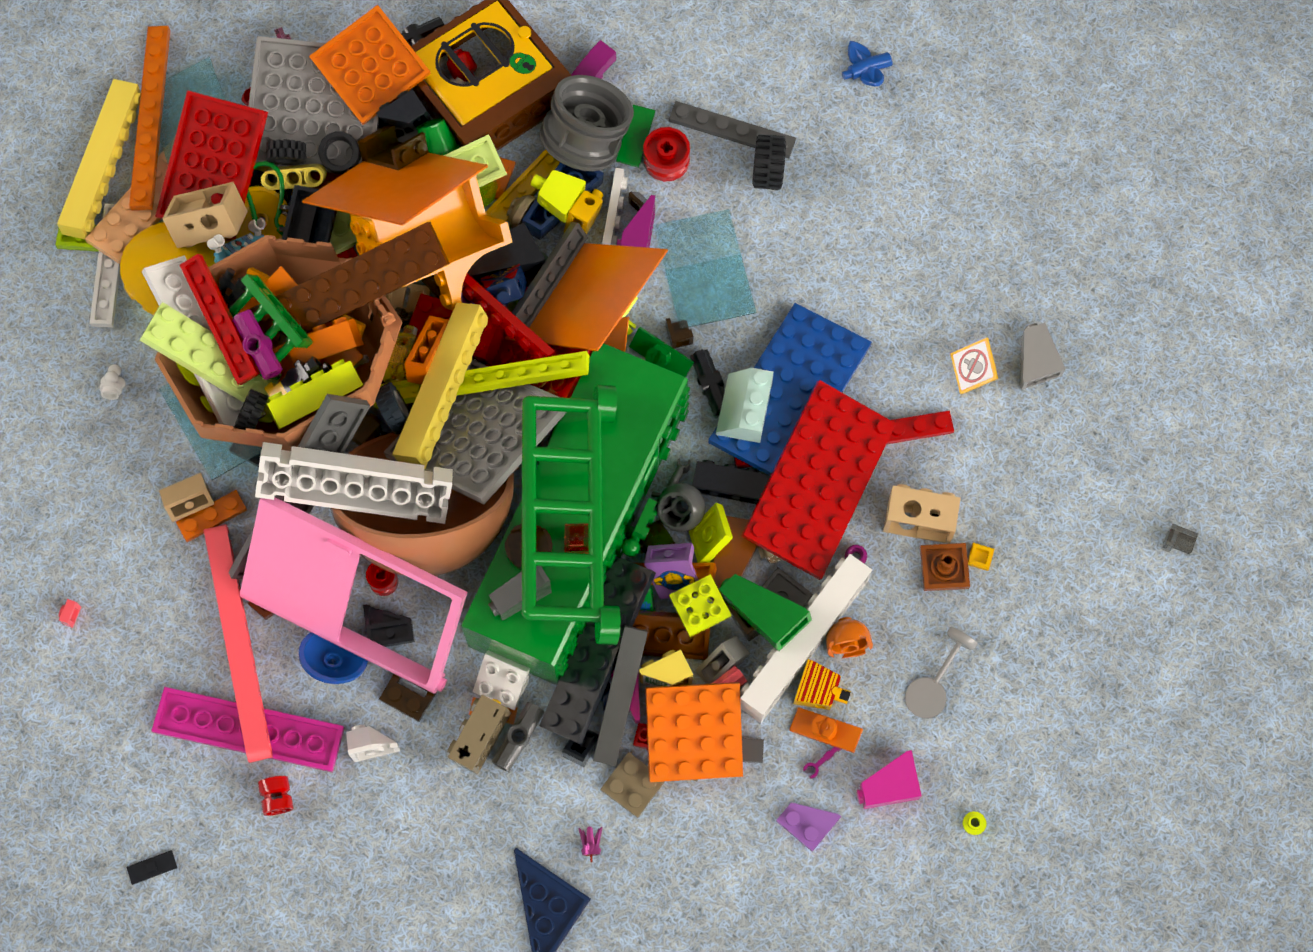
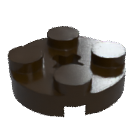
M519 524L510 531L511 533L506 538L505 551L509 561L517 569L522 570V524ZM536 525V551L552 552L553 546L550 534L544 528Z

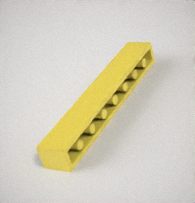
M117 79L112 81L57 222L63 235L85 239L94 229L95 217L101 211L103 196H106L108 193V183L110 178L115 175L116 162L122 156L124 141H127L129 138V128L131 123L135 122L136 110L140 106L141 91L138 84Z
M456 303L392 453L398 462L425 465L424 469H426L428 462L431 460L436 442L439 440L441 430L448 419L451 406L456 400L458 389L464 381L466 370L472 362L476 346H478L483 329L488 323V316L481 305Z

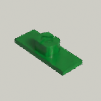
M633 104L634 116L627 133L623 136L616 162L639 168L643 155V145L646 137L649 135L656 110Z
M642 327L637 329L629 345L631 349L645 357L646 361L684 377H687L694 364L692 360Z

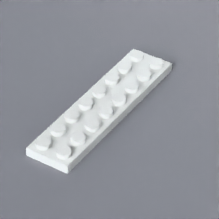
M185 255L143 269L142 273L159 306L163 302L211 331L181 270L180 264L187 261ZM194 373L219 424L236 428L234 425L244 402H241ZM264 410L260 418H263L266 415Z

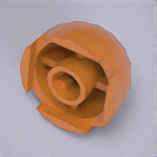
M850 617L840 618L838 622L831 626L826 635L827 653L833 658L834 654H844L842 658L861 656L866 653V648L869 647L871 650L873 647L869 629L862 622Z

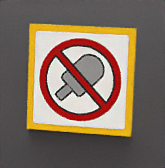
M987 337L950 353L960 394L998 379Z

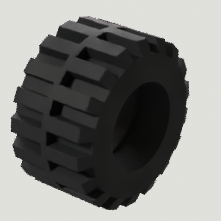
M758 134L755 144L752 180L754 188L781 189L786 155L785 136Z

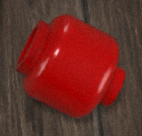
M462 49L454 51L475 77L474 72L477 70V64L470 52L463 51ZM448 56L446 66L454 79L458 77L467 82L466 77Z

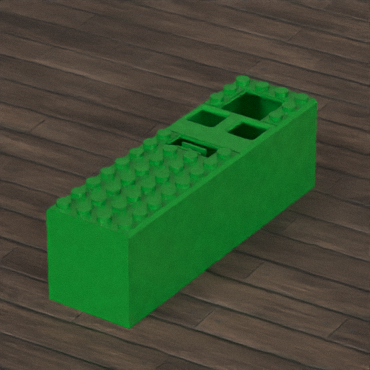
M603 343L598 351H593L589 359L588 375L580 377L571 398L593 399L595 385L616 386L617 390L615 420L613 423L601 422L603 576L605 582L606 572L613 565L615 557H623L622 544L633 533L635 528L632 526L659 469V465L662 460L667 461L670 455L671 448L668 447L671 441L675 442L680 433L678 425L680 421L685 422L689 410L687 409L690 397L688 394L690 387H688V379L686 377ZM566 412L560 419L547 447L588 450L587 413ZM540 461L536 469V499L588 501V464ZM521 500L461 627L468 647L484 654L488 650L530 668V674L557 685L560 677L564 676L569 664L567 661L570 655L573 656L574 650L578 645V636L583 633L587 623L527 620L522 616V610L502 621L499 615H493L488 606L491 603L489 595L522 571L509 561L505 551V541L511 533L510 531L515 526L522 524ZM536 513V525L547 530L551 536L552 552L589 554L587 515ZM542 566L550 580L552 593L536 601V605L589 608V568Z

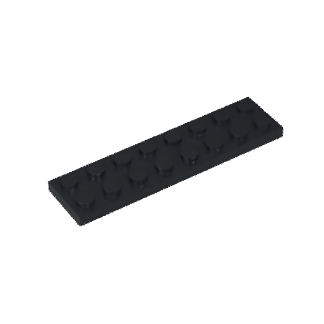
M617 556L615 557L613 565L606 572L604 605L619 606L621 624L618 644H597L595 640V622H586V627L583 633L578 636V645L574 650L573 656L570 655L567 661L569 664L564 676H561L540 722V727L582 744L616 666L625 625L633 627L656 572Z

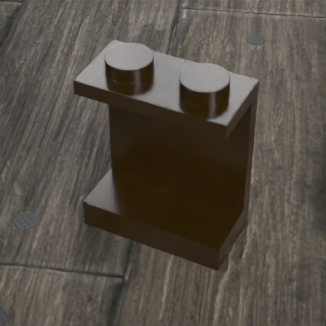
M390 124L358 141L362 161L395 170H400L429 153L425 133L421 132L405 142H399L395 126Z

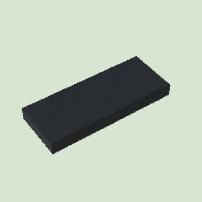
M170 850L126 868L131 884L134 885L178 867L173 851Z

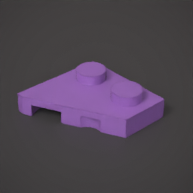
M791 802L776 822L813 852L841 816L836 813Z

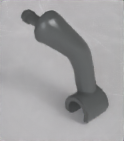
M680 458L677 460V468L666 488L669 485L678 483L682 474L690 470L691 461L689 459L687 465H681ZM653 491L651 496L659 497L661 493Z

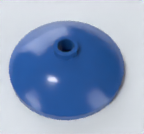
M312 632L305 636L299 647V661L302 668L314 679L328 684L351 682L363 674L368 664L367 660Z

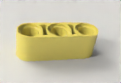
M321 164L278 166L284 178V189H292L294 185L316 187L327 177V171ZM269 168L263 173L261 183L268 190H279V177L275 170ZM312 170L319 172L320 180H315L311 177ZM289 173H297L299 181H292ZM268 174H274L277 177V183L270 182Z

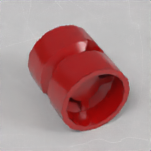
M372 563L368 566L366 580L371 590L379 596L393 594L399 584L397 574L381 569Z
M274 776L258 782L260 796L264 797L261 801L264 816L287 813L294 809L292 796L287 794L290 790L288 776ZM281 796V798L272 799V797Z

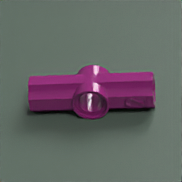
M246 310L234 316L232 321L243 339V349L252 356L263 379L268 380L279 375L283 369L272 350V341L268 336L264 335L252 311ZM257 341L259 342V347H258V349H257V347H256Z

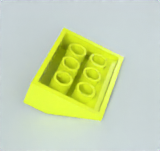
M344 359L332 364L331 367L333 369L329 372L324 373L321 370L310 376L311 381L303 384L301 380L290 386V392L283 395L280 391L268 397L270 402L266 405L278 429L318 410L327 394L344 396L363 386L351 361L345 363Z

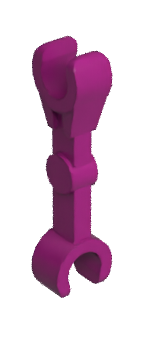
M834 747L827 751L818 762L807 763L803 771L808 767L815 768V773L809 777L810 779L815 778L819 772L818 768L826 761H829L837 751L839 752L842 749Z

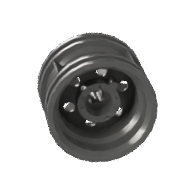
M574 75L564 78L558 83L551 99V110L547 112L540 128L542 145L556 160L569 167L583 171H599L608 168L615 162L621 147V138L627 133L633 119L634 111L632 104L619 88L600 78L587 75Z

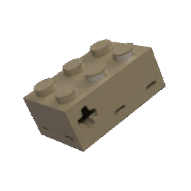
M481 695L480 699L476 698L470 708L473 712L468 720H463L459 728L461 734L457 741L453 740L447 750L450 753L448 755L449 759L477 775L512 714L507 707L501 705L499 700L490 699L484 695ZM463 753H470V756H463Z

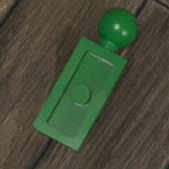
M651 498L648 499L631 537L622 544V551L625 555L633 557L639 553V540L644 541L650 530L646 525L647 523L652 524L657 514V511L654 510L657 501Z

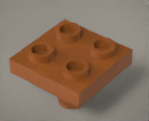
M966 543L920 546L924 591L970 588Z

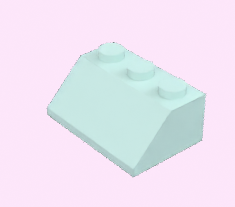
M748 368L728 374L716 435L760 443L772 387L773 371Z

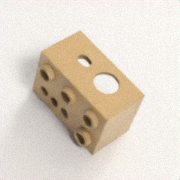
M234 182L173 196L162 219L176 247L186 246L189 248L198 243H207L209 239L218 234L226 238L236 236L247 214V209ZM215 193L223 194V198L218 204H213L211 201V196Z
M905 484L893 485L888 498L883 532L950 544L956 532L961 497H955V494L943 492L942 494L933 493L932 490L927 488L911 489L910 486ZM905 513H911L913 517H909ZM899 523L915 525V527L906 530Z

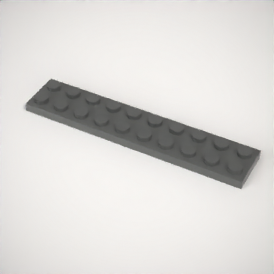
M327 394L298 447L344 454L370 408L368 401ZM275 495L276 498L284 501V496ZM286 502L310 514L314 505ZM253 529L228 572L231 579L243 580Z

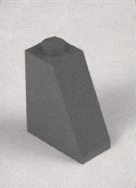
M536 566V601L552 593L550 580L541 566ZM522 571L489 595L491 603L488 606L493 615H499L502 621L522 610Z

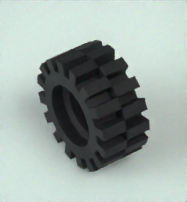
M287 139L268 141L266 160L277 165L306 163V144L301 141H289Z
M250 389L234 427L241 430H246V428L255 429L265 408L268 396Z

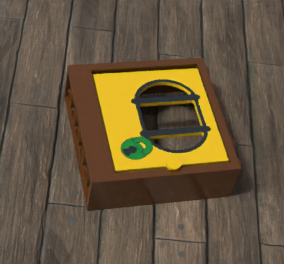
M484 0L477 5H473L462 15L454 17L449 23L438 27L433 33L419 39L411 46L431 72L428 77L412 89L433 119L444 118L456 142L460 143L461 147L489 134L496 151L543 122L547 112L551 110V99L558 83L564 78L572 76L509 0ZM494 28L508 37L511 43V53L508 59H505L483 32L484 30ZM476 35L501 64L479 79L473 76L453 51ZM447 54L470 83L459 84L447 79L439 68V59Z

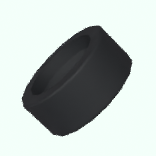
M335 131L327 134L321 140L318 147L320 161L331 173L343 175L359 164L361 158L359 145L352 135L344 131ZM335 141H344L351 146L352 157L344 165H335L328 160L327 149Z

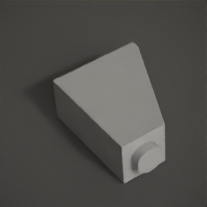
M1045 323L1028 325L1021 336V390L1061 377L1065 371L1064 364Z

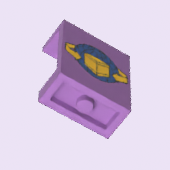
M692 543L648 546L644 564L646 568L656 572L652 582L660 599L670 598L669 594L698 581L692 565L694 554Z

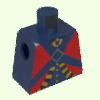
M520 264L481 278L484 288L502 305L522 298L528 285Z

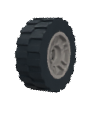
M389 382L379 388L375 402L389 428L394 434L398 435L402 432L410 411L395 385Z

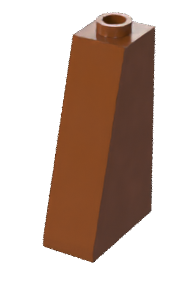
M726 516L733 538L714 557V563L717 568L714 582L718 589L725 579L731 578L734 574L743 577L757 549V545L741 537L749 519Z

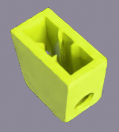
M552 170L547 179L536 174L530 185L540 190L537 202L565 223L569 211L583 191H585L586 181Z

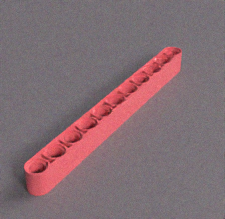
M227 524L204 529V535L248 762L252 763L273 758L243 599L240 597L239 579H231L228 573L235 558L232 543L228 536L229 529Z

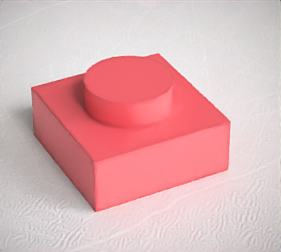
M67 599L66 604L60 608L59 621L63 625L73 628L81 606L77 602Z

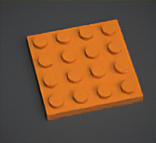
M376 5L309 56L362 125L375 117L383 104L387 102L391 104L398 99L397 96L405 90H411L431 74L427 66L379 5Z
M739 682L645 687L650 782L743 777Z

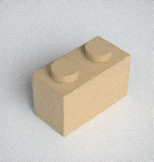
M201 473L159 490L164 508L172 522L214 505L208 485Z

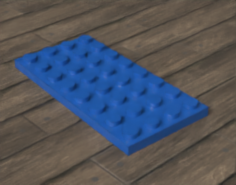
M794 303L754 366L756 369L773 371L772 387L760 443L716 435L717 427L708 439V443L771 476L817 381L821 380L843 393L870 349L872 342Z

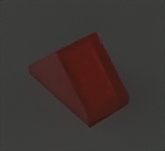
M588 523L565 524V553L589 554Z

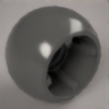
M687 483L669 485L659 495L656 505L657 514L662 524L676 532H686L697 527L702 521L706 510L705 501L700 491ZM681 501L687 503L688 510L682 507Z

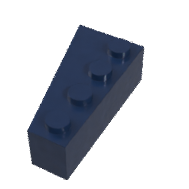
M561 162L555 169L556 171L586 181L585 191L590 193L603 183L604 173L600 170L583 171L569 167ZM537 198L522 219V223H525L530 234L539 240L561 222L537 202Z

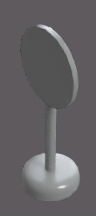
M954 627L949 628L947 635L956 644L935 678L922 677L916 679L907 688L905 703L915 716L932 718L940 714L947 701L944 687L939 683L940 679L961 646L973 650L978 645L973 638Z

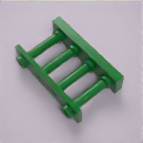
M246 274L241 281L246 286V291L229 308V311L234 318L252 297L257 299L260 303L259 308L253 314L257 322L266 314H269L274 320L273 325L264 335L268 336L271 340L280 330L287 335V342L275 353L279 363L294 347L308 348L313 343L312 339L259 276ZM257 341V343H256L257 349H258V347H259V342H258V341ZM277 375L276 377L270 379L278 380L280 378V375Z

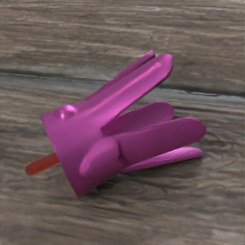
M589 826L587 828V836L584 829L581 831L578 828L583 845L581 850L582 856H590L591 863L593 862V856L601 855L599 844L603 827L598 828L595 837L593 836L592 827Z

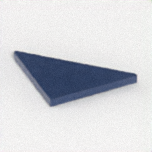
M515 848L514 854L532 952H556L591 898Z

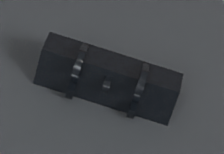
M294 185L290 205L279 206L281 214L287 216L285 227H279V232L283 233V240L294 238L314 244L317 241L330 243L337 211L302 202V200L319 189Z

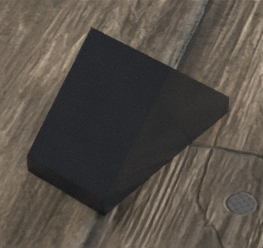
M588 729L582 744L569 740L563 748V757L585 767L598 741L599 734Z

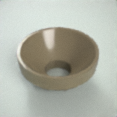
M524 195L513 200L506 214L512 229L522 224V219L537 197Z

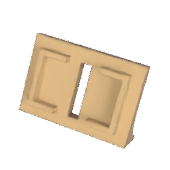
M411 283L385 295V297L396 312L413 315L420 294L430 296L431 291L427 286ZM408 287L410 288V292L407 302V308H404L403 305L405 300L406 289Z

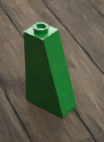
M737 574L725 579L718 589L723 600L777 651L785 647L812 621L810 611Z

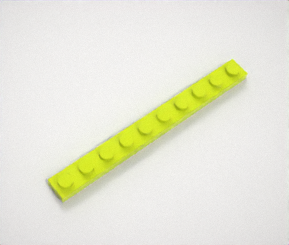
M587 351L466 370L464 381L458 389L457 396L588 375L589 354ZM407 380L392 382L406 404L415 402L421 388L420 384L407 382Z

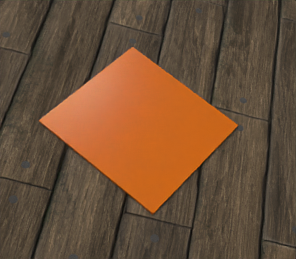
M433 153L425 154L400 170L363 161L302 200V202L403 226L486 169L488 165Z
M584 243L529 328L548 345L598 351L664 258L668 249ZM508 335L505 337L506 340L516 341L514 338L511 339Z

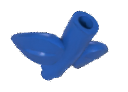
M850 41L848 56L853 65L848 66V70L843 71L842 76L844 80L851 77L853 80L860 78L861 82L865 85L880 86L884 82V74L879 69L892 66V58L888 52L872 56L867 47L858 42Z

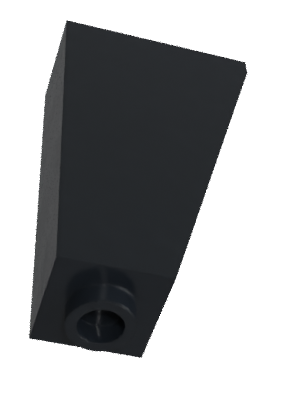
M525 223L510 230L512 243L481 256L471 266L467 274L476 282H479L482 277L518 264L521 265L523 272L541 269L545 263V257Z

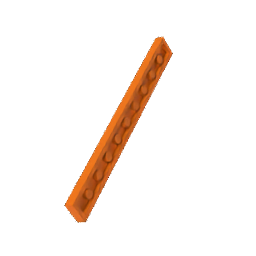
M148 26L129 202L131 211L153 210L170 42L169 26Z

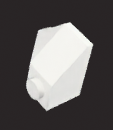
M357 725L352 727L351 731L346 732L348 754L354 762L400 751L399 745L395 741L370 726Z

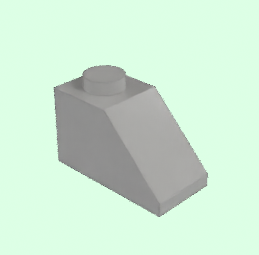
M735 636L721 643L695 671L706 684H710L733 666H739L751 653Z

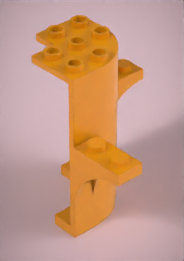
M476 175L403 226L350 214V227L358 242L356 243V249L359 255L426 222H431L450 264L416 281L434 275L435 282L441 292L440 301L445 308L452 311L456 303H462V285L468 270L475 261L490 251L512 243L508 222L486 215Z

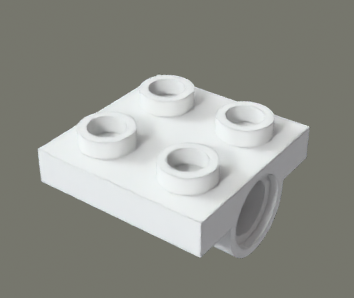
M488 650L485 653L473 693L480 696L484 695L490 699H497L501 705L515 710L527 686L530 668Z

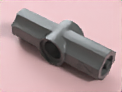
M527 702L514 725L508 730L507 737L494 756L492 763L500 769L510 772L522 750L528 745L529 739L545 711L537 705ZM516 732L525 734L524 739L520 742L513 741L512 736Z

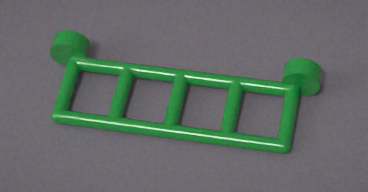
M595 385L593 399L526 396L522 400V616L527 620L595 622L596 643L617 645L620 636L619 606L604 605L601 422L613 423L615 420L617 407L616 386ZM536 410L587 413L588 450L536 447ZM536 461L588 464V501L536 499ZM536 513L587 515L589 554L537 552ZM536 566L589 568V608L536 605Z

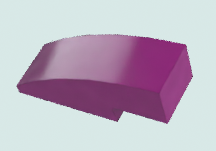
M599 40L571 75H587L602 79L603 73L616 61V51L602 40Z

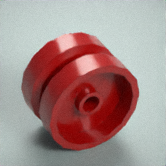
M660 127L646 137L643 145V159L647 173L654 179L663 182L681 178L687 172L690 164V142L686 135L679 129Z

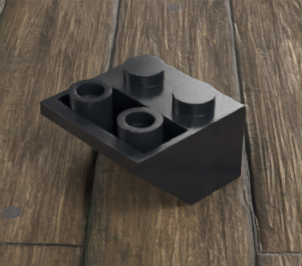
M413 89L411 91H403L397 96V100L391 104L390 102L383 104L379 108V112L376 113L384 125L390 124L396 128L411 131L416 130L418 125L431 120L427 110Z

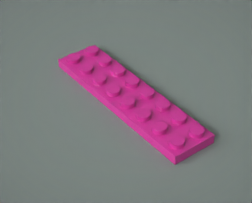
M164 687L151 730L152 733L246 754L236 702ZM264 709L273 758L268 759L333 773L345 729L344 726Z

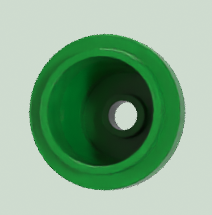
M444 118L433 119L416 127L418 134L421 132L425 133L429 153L444 156L461 148L460 143L456 142Z

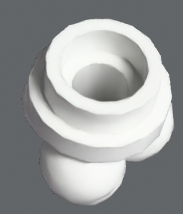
M117 364L110 365L108 372L100 380L99 390L101 391V396L105 399H118L126 385L124 378L120 377L121 368Z

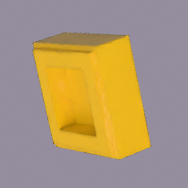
M972 543L968 565L989 571L995 549Z

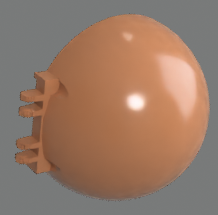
M389 433L379 436L356 447L348 454L390 460L386 458L384 451L400 434ZM514 473L507 478L485 504L451 489L445 524L426 521V516L418 515L417 520L336 508H330L339 529L434 576L453 572L475 560L498 536L511 507ZM360 554L367 561L371 562L372 564L378 566L381 569H384L388 572H392L395 574L406 576L363 554Z

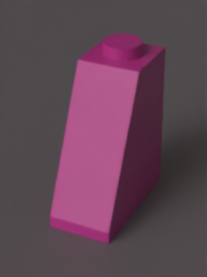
M912 750L906 751L860 784V790H857V799L859 804H863L864 809L914 801L921 798L922 795Z

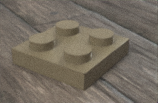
M628 752L600 790L638 818L665 781L650 782L649 767Z

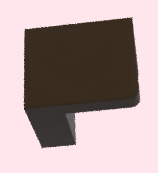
M666 318L665 326L671 347L675 349L692 345L694 336L692 329H689L687 321L671 323V319Z

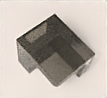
M1172 524L1166 533L1161 549L1170 552L1174 548L1191 554L1198 533Z

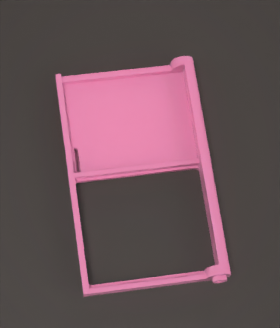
M276 497L274 500L260 498L240 597L433 694H436L438 691L442 692L447 683L444 668L467 591L392 554L379 550L361 539ZM360 554L452 599L432 670L342 626Z

